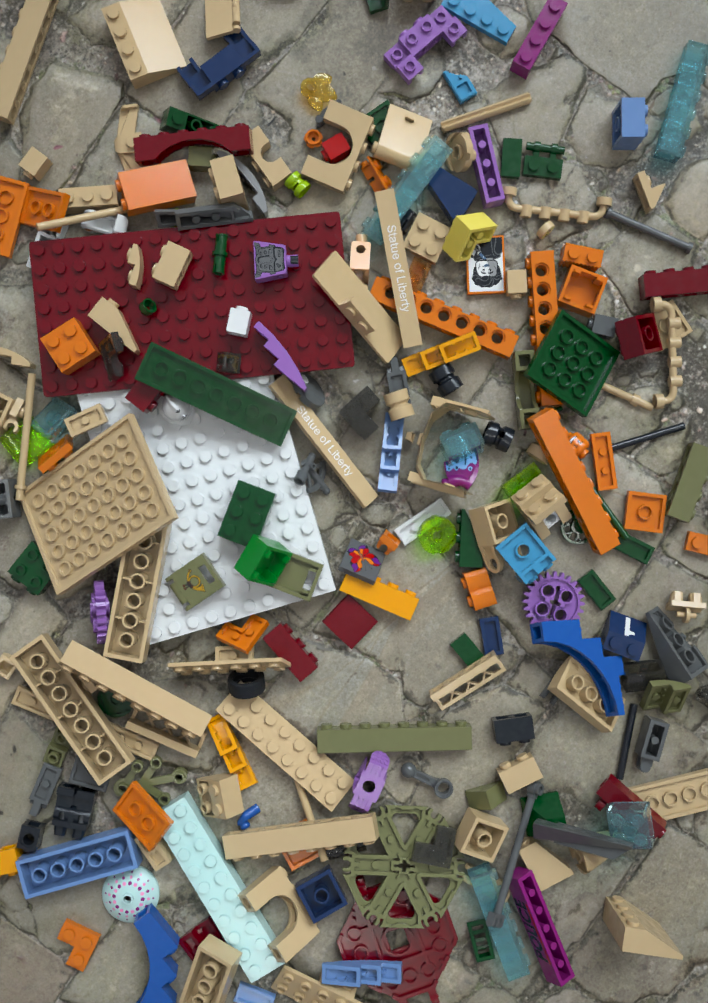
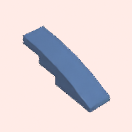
M388 412L385 413L377 491L397 493L404 418L391 422Z
M346 960L322 963V984L360 987L361 984L381 986L382 982L401 984L402 961Z

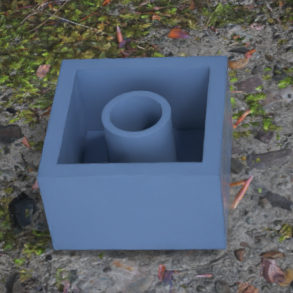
M645 97L621 98L612 111V150H635L647 136L648 124H645V117L648 114V105H645Z

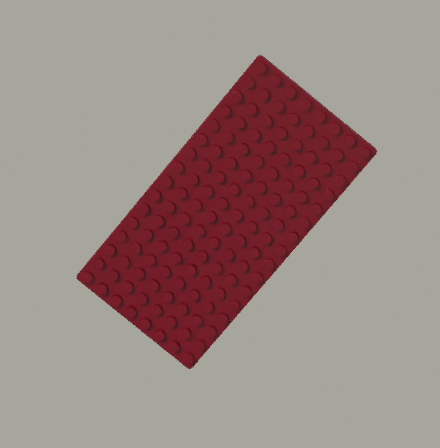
M335 211L255 219L251 222L179 231L178 227L30 242L29 252L44 396L49 398L132 389L138 381L134 378L151 342L229 379L280 375L282 373L274 366L278 359L264 347L268 340L254 329L258 321L286 349L299 372L353 367L355 361L351 323L312 277L332 252L337 251L344 260L340 213ZM216 233L228 235L226 249L228 258L225 260V275L221 276L212 274L214 261L212 251L215 250ZM168 241L190 250L193 254L177 291L156 282L152 278L153 274L151 273L154 264L158 263L161 258L160 251L163 245H167ZM253 241L286 245L287 255L299 256V267H287L288 277L256 283ZM134 243L141 248L144 260V273L140 290L132 288L128 284V274L134 267L128 264L126 257L129 248H132ZM101 297H104L107 301L111 298L120 305L117 309L123 313L141 352L139 355L88 316ZM146 298L152 299L157 306V310L149 316L143 315L139 309L140 303ZM243 306L252 313L248 338L230 335L226 332L231 308ZM74 317L81 322L101 355L70 375H66L60 371L40 338ZM220 355L237 356V371L232 372L233 366L230 363L223 364L222 371H220Z

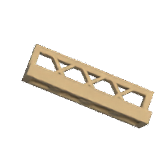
M492 650L429 690L430 697L443 711L506 671V668L495 651ZM496 663L500 667L494 672L487 671L489 667ZM483 673L482 680L479 682L470 681L478 674ZM467 683L466 690L463 692L454 691L462 684ZM450 693V700L443 704L440 698Z
M134 709L131 718L127 721L126 729L196 759L207 736L206 732L202 734L199 744L196 745L191 743L190 739L184 735L178 737L173 735L171 728L167 726L162 729L156 728L154 719L150 717L145 721L136 719L138 711Z

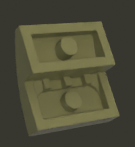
M651 680L639 705L642 711L660 708L663 714L681 712L691 686L678 681Z

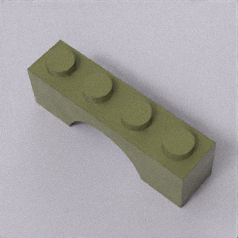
M534 350L514 351L511 354L518 430H530L531 428L526 419L539 412L534 383L524 376L534 356Z

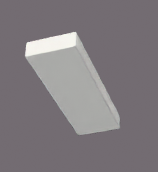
M439 498L397 527L394 532L404 546H406L449 516L451 511L444 501Z

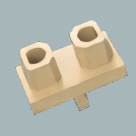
M673 591L670 593L669 602L666 604V610L676 611V617H682L683 623H689L690 618L696 619V613H701L702 609H706V603H702L701 593H690L688 601H683V592Z

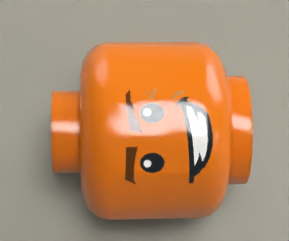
M579 432L569 433L568 439L576 447L577 457L582 460L590 452L587 450L590 443Z

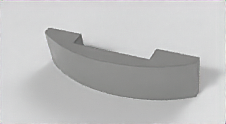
M220 150L216 152L218 158L230 155ZM234 157L239 173L256 193L252 198L253 203L262 215L267 218L269 216L267 203L257 179L242 162Z

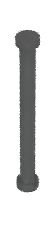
M611 207L607 209L604 216L606 219H614L685 250L684 253L687 254L690 253L694 245L692 242H684L615 212Z

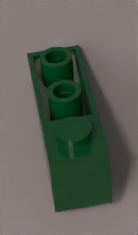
M169 106L163 111L159 130L171 134L177 133L178 130L196 131L197 128L201 127L215 129L219 125Z
M460 509V513L457 512L456 524H459V532L455 534V543H458V551H455L454 562H457L459 567L482 568L483 557L477 544L472 523L466 510Z

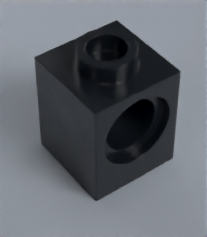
M27 819L21 825L16 848H21L24 852L28 853L36 852L42 844L46 823ZM28 834L33 835L34 840H30Z

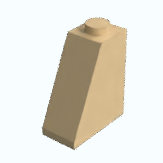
M524 837L519 853L527 868L533 871L540 891L574 875L569 864L534 837Z

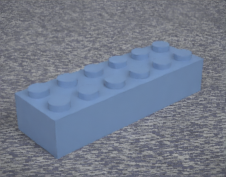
M125 825L85 836L82 840L75 839L39 849L36 852L22 854L15 861L25 900L138 868L143 859L140 848L134 841L136 836Z

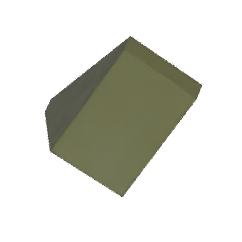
M502 780L465 790L469 807L477 810H492L507 800Z

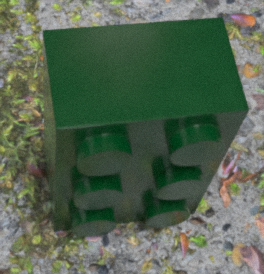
M238 480L217 536L243 546H247L253 534L262 536L277 494Z

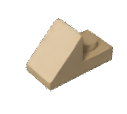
M644 170L637 173L632 180L645 214H648L655 208L665 183L651 188V179Z

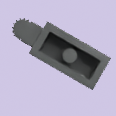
M648 715L644 716L634 750L638 754L636 767L643 773L650 771L653 761H660L670 726L664 720Z

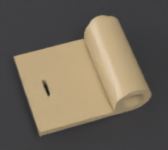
M390 104L378 142L374 141L371 148L373 157L416 174L423 158L432 120Z

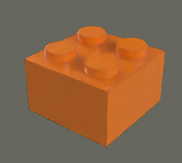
M74 317L40 338L60 371L66 375H70L101 355L81 322Z

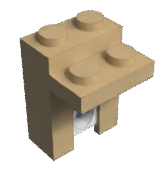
M543 474L535 477L510 497L529 527L542 541L551 534L549 528L560 520L564 524L572 518V515L565 506L567 499Z

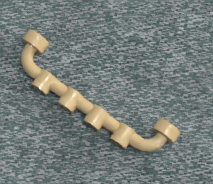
M503 186L507 207L511 211L519 212L521 218H531V214H537L540 220H550V216H556L559 222H569V218L577 219V224H588V220L602 218L607 208L612 206V198L604 196L597 197L596 206L600 208L595 213L565 208L555 209L547 206L537 207L528 204L518 205L512 200V197L517 195V188Z
M651 297L650 310L652 313L661 312L663 308L668 314L666 327L668 329L667 348L669 357L667 358V366L669 368V376L667 382L669 394L667 397H664L663 394H654L652 398L654 409H663L666 404L674 401L677 396V387H681L683 384L682 376L677 375V368L682 366V357L677 356L676 348H681L682 346L681 337H676V329L681 328V318L676 317L673 305L667 301H662L661 297Z

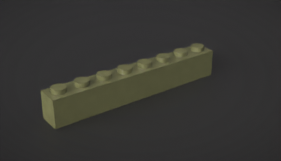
M438 720L436 723L429 724L428 721H417V724H409L408 721H399L398 724L379 722L378 725H371L370 722L352 725V723L345 722L340 723V726H332V723H322L321 726H317V753L472 750V726L466 720H455V723Z

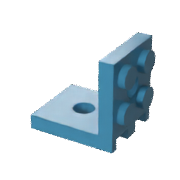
M526 522L495 547L517 574L515 576L516 579L523 584H531L538 578L537 574L548 570L553 565L552 562L556 560L554 555ZM522 544L528 547V553L525 556L518 554V547Z

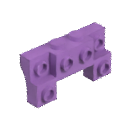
M441 5L430 15L427 14L423 18L419 17L414 22L412 28L404 30L399 35L398 43L384 54L383 60L409 85L418 73L420 75L423 73L424 68L417 61L420 57L436 45L442 37L453 47L461 36L464 38L467 35V29L456 16L452 17Z

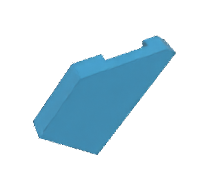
M449 71L443 72V77L460 105L477 95V91L468 76L452 74Z

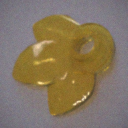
M318 73L313 78L304 79L300 85L301 93L307 97L309 106L320 112L323 109V102L337 99L335 90L329 85L332 80L329 74ZM307 85H311L313 90H309Z

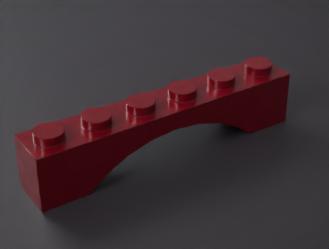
M237 123L234 127L219 125L215 129L201 127L197 128L196 131L178 130L177 133L171 134L169 132H160L154 136L141 134L139 137L133 138L135 162L140 167L161 164L174 152L194 145L218 147L233 154V156L254 154L252 130L249 125L244 123Z

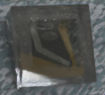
M218 352L216 372L240 374L242 354Z

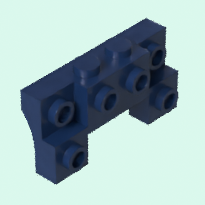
M242 27L240 33L223 36L228 46L202 64L200 68L192 57L189 59L190 63L183 69L180 66L176 68L180 77L189 89L193 91L199 101L214 90L218 92L219 90L226 89L232 80L244 75L247 70L246 66L261 56L260 49L249 38Z

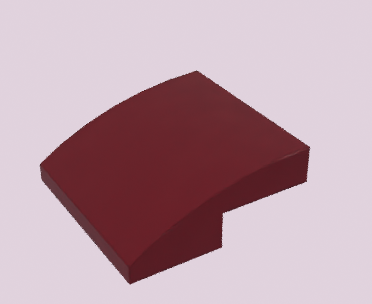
M349 594L322 620L351 649L378 622Z
M211 916L199 922L179 938V944L192 961L198 946L209 934L227 943Z

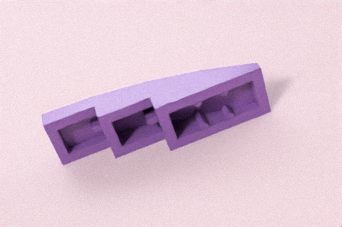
M258 321L254 329L268 340L264 347L278 359L274 364L275 368L306 392L308 389L286 349Z

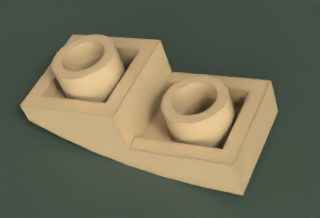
M134 243L132 248H129L126 257L128 264L134 267L128 274V284L132 288L140 290L144 273V260L141 248Z

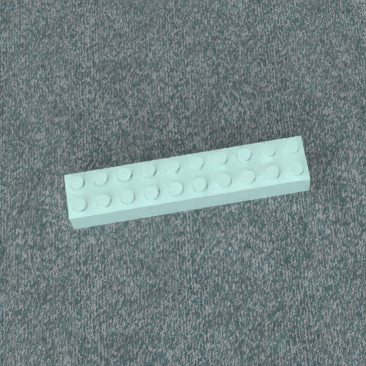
M189 791L173 799L168 805L162 806L161 808L174 821L163 837L227 944L242 952L239 964L250 982H255L285 964L277 962L268 947V944L276 936L260 909L256 912H247L239 899L238 894L246 886L230 859H225L224 849Z

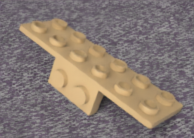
M332 252L312 275L313 279L385 364L389 363L403 345L400 328L338 252Z
M231 646L215 647V661L168 663V668L173 669L175 673H181V675H192V672L207 675L211 674V671L227 674L229 670H236L237 673H246L248 669H255L256 672H265L266 668H274V671H284L285 667H291V663L281 657L254 659V646L248 655Z
M284 965L271 986L279 994H284L298 1003H362L354 999L357 987L322 984V969L317 981Z

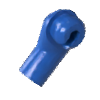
M254 804L239 817L237 825L240 826L241 830L247 829L250 826L248 820L261 812L258 805Z

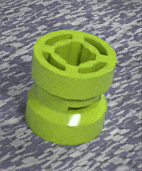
M298 171L293 172L284 183L288 189L294 192L298 199L303 197L311 187L307 180L302 179V175Z

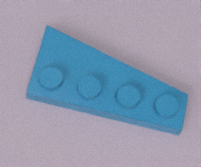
M443 0L441 3L449 14L456 16L461 21L505 46L516 29V25L490 0Z

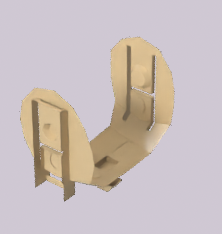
M433 396L430 405L435 410L431 412L423 433H420L417 441L419 451L415 466L418 473L410 471L407 480L413 484L466 499V494H473L448 483L442 484L426 479L421 466L425 441L433 422L448 411L494 421L496 418L491 416L489 410ZM407 432L405 439L413 443L414 432Z

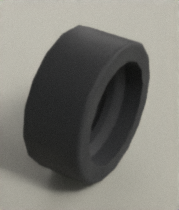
M248 669L246 673H237L236 670L232 671L228 676V687L231 696L237 699H251L261 695L265 690L264 673L256 672L255 669ZM242 681L243 683H244V682H251V683H248V684H240L239 682Z

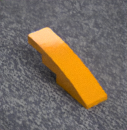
M475 331L402 358L401 362L406 370L407 377L481 350V346Z
M219 714L212 717L207 727L220 756H223L230 774H238L240 791L258 783L229 722Z

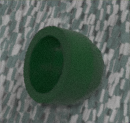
M146 298L140 303L139 309L143 315L149 316L157 310V306L152 299Z

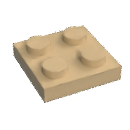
M419 212L404 240L405 250L436 264L443 251L442 247L450 227Z

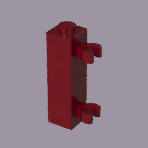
M610 774L598 787L596 793L600 798L596 801L594 807L601 811L608 803L637 828L631 838L636 844L644 836L652 842L656 837L660 839L665 834L667 821L613 774Z

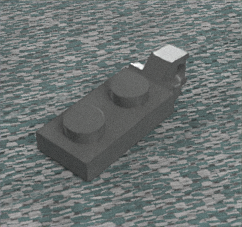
M393 357L390 360L391 368L386 369L389 393L407 388L409 394L406 370H404V366H399L398 358Z
M44 762L29 797L30 803H33L29 812L30 815L36 817L42 808L46 809L64 768Z

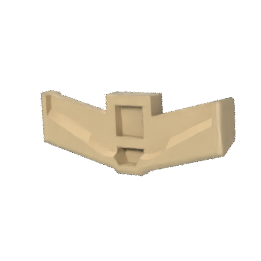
M138 104L123 105L120 109L118 132L114 145L115 152L120 158L124 171L142 168L135 162L133 138L139 137L142 134L141 132H136Z

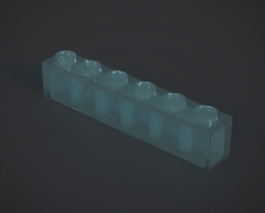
M689 40L683 48L653 158L676 163L680 158H683L686 152L685 140H688L691 134L690 122L695 118L697 112L694 109L695 104L699 102L702 94L700 86L701 84L703 85L707 76L705 68L708 66L707 44Z
M436 135L427 136L421 144L423 147L421 151L413 154L409 160L411 163L406 170L403 168L397 176V179H399L394 186L391 184L388 188H394L400 220L453 151ZM376 204L373 208L375 211L371 217L367 216L361 224L363 227L361 232L381 246L384 241Z
M489 862L467 869L485 920L489 911L494 912L501 885L498 886L496 880L499 879L495 867L491 869ZM506 902L501 913L505 915L502 928L489 926L488 928L510 982L529 975L528 966L531 963L527 953L523 954L522 952L525 946L521 936H516L515 932L519 930L515 920H510L509 914H512L508 902Z

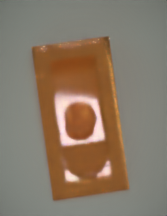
M414 256L409 268L414 292L421 291L433 264Z

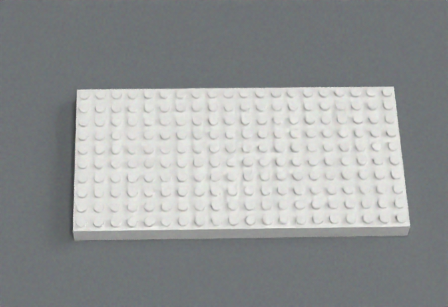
M274 375L231 379L280 403L268 387L276 381ZM131 389L77 395L81 411L100 403L109 420L108 423L88 431L90 441L128 413L135 415L173 506H176L175 510L179 518L172 523L150 645L303 600L267 585L248 581L234 569L246 546L217 535L238 480L277 494L262 537L278 541L292 553L324 564L312 597L336 590L310 496L306 492V482L303 486L297 485L294 482V478L298 470L301 469L290 428L280 447L196 407L191 424L182 426L171 424L162 417L158 406L153 412L149 411L146 414L128 401L125 396ZM205 553L226 585L186 611V606L190 604L186 602L182 605L169 586L174 583L173 579L169 582H166L165 579L200 554ZM205 565L199 567L209 584L215 581ZM308 572L303 588L311 589L316 576L315 572Z

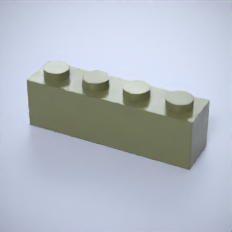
M695 442L688 443L666 502L665 516L684 523H689L694 518L696 513L694 508L702 497L701 489L703 484H706L708 481V447Z

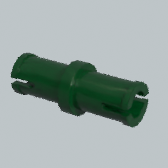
M216 233L215 250L212 251V256L214 257L212 274L221 276L225 275V260L228 258V253L226 252L228 235Z

